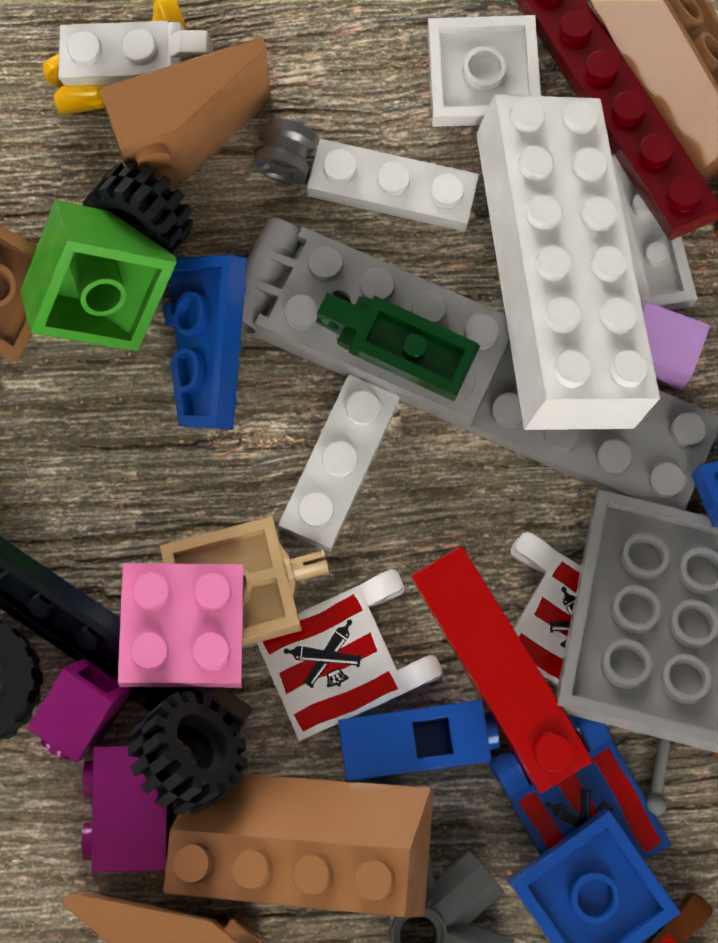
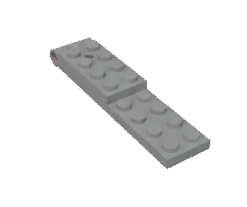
M279 218L267 219L247 259L246 292L244 295L241 333L259 338L344 377H348V374L395 393L400 396V401L598 489L686 510L696 486L691 474L698 466L705 464L718 432V415L659 390L660 399L634 429L524 430L505 314L302 226L300 230L285 220ZM328 292L354 305L359 296L372 300L375 295L481 345L455 401H451L348 353L349 350L337 345L340 335L316 323L317 312L326 293Z

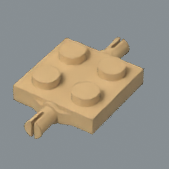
M273 516L159 545L163 563L243 564L242 647L302 631L295 605L296 582L323 574H330L323 549L319 552L292 559L289 558L288 553L279 542Z

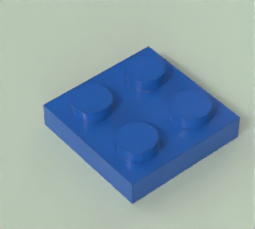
M605 808L507 879V882L549 943H642L680 914L676 905L612 813Z

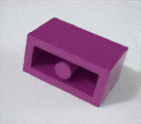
M128 746L93 747V761H85L83 765L84 798H92V822L83 824L81 850L83 860H91V873L166 870L169 834L173 824V801L162 808L155 803L159 794L155 789L148 794L143 791L140 785L147 781L143 773L136 776L133 775L130 766L139 758L128 756Z

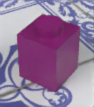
M83 658L62 669L27 729L41 738V744L48 752L62 759H72L77 763L92 753L93 747L101 744L133 690L128 687H120L118 680Z

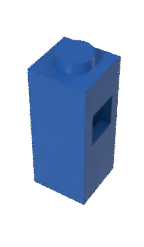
M482 700L338 720L346 782H363L487 764L492 761L490 750L498 749L500 746L497 722L490 713L484 714Z

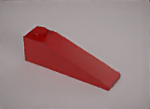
M460 545L410 575L411 579L480 699L483 701L488 713L497 722L499 732L510 751L515 755L526 779L540 793H543L591 764L593 760L562 706L557 705V698L463 546Z

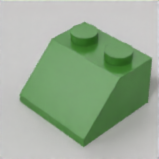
M54 200L20 290L30 333L138 351L176 266L175 255L110 211Z

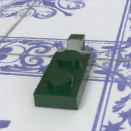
M327 292L317 312L316 323L340 335L337 345L349 350L348 353L451 401H455L481 346L475 341L375 295L372 300L359 296L354 305Z

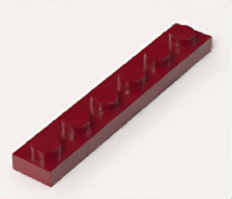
M516 0L525 15H535L537 35L578 98L601 99L610 149L668 240H674L718 220V200L586 0Z

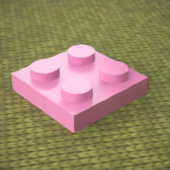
M123 563L118 664L119 686L242 688L243 564Z

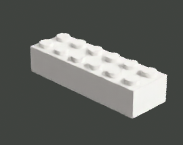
M495 94L476 136L524 430L634 429L657 403L660 395L601 99Z

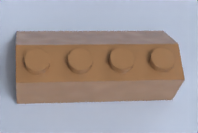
M591 0L599 14L597 16L598 20L612 41L615 42L621 55L703 178H718V16L709 1Z
M243 774L244 778L241 783L235 786L232 791L199 813L190 815L189 810H187L182 815L178 814L170 828L163 888L164 894L396 917H425L433 788Z

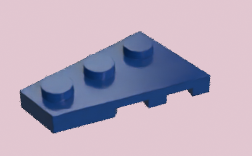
M231 254L176 258V266L168 281L171 303L166 304L163 308L165 324L175 328L177 352L170 363L178 425L190 428L233 430L237 402L236 390L241 350L243 305L246 292L247 258Z

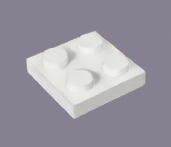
M535 15L428 18L427 37L432 127L481 125L495 94L541 96Z

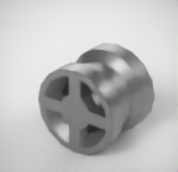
M284 118L269 119L265 123L263 138L266 142L264 147L256 152L253 162L254 167L264 176L278 182L287 184L304 182L308 173L306 158L307 155L315 150L317 135L313 130L299 122Z

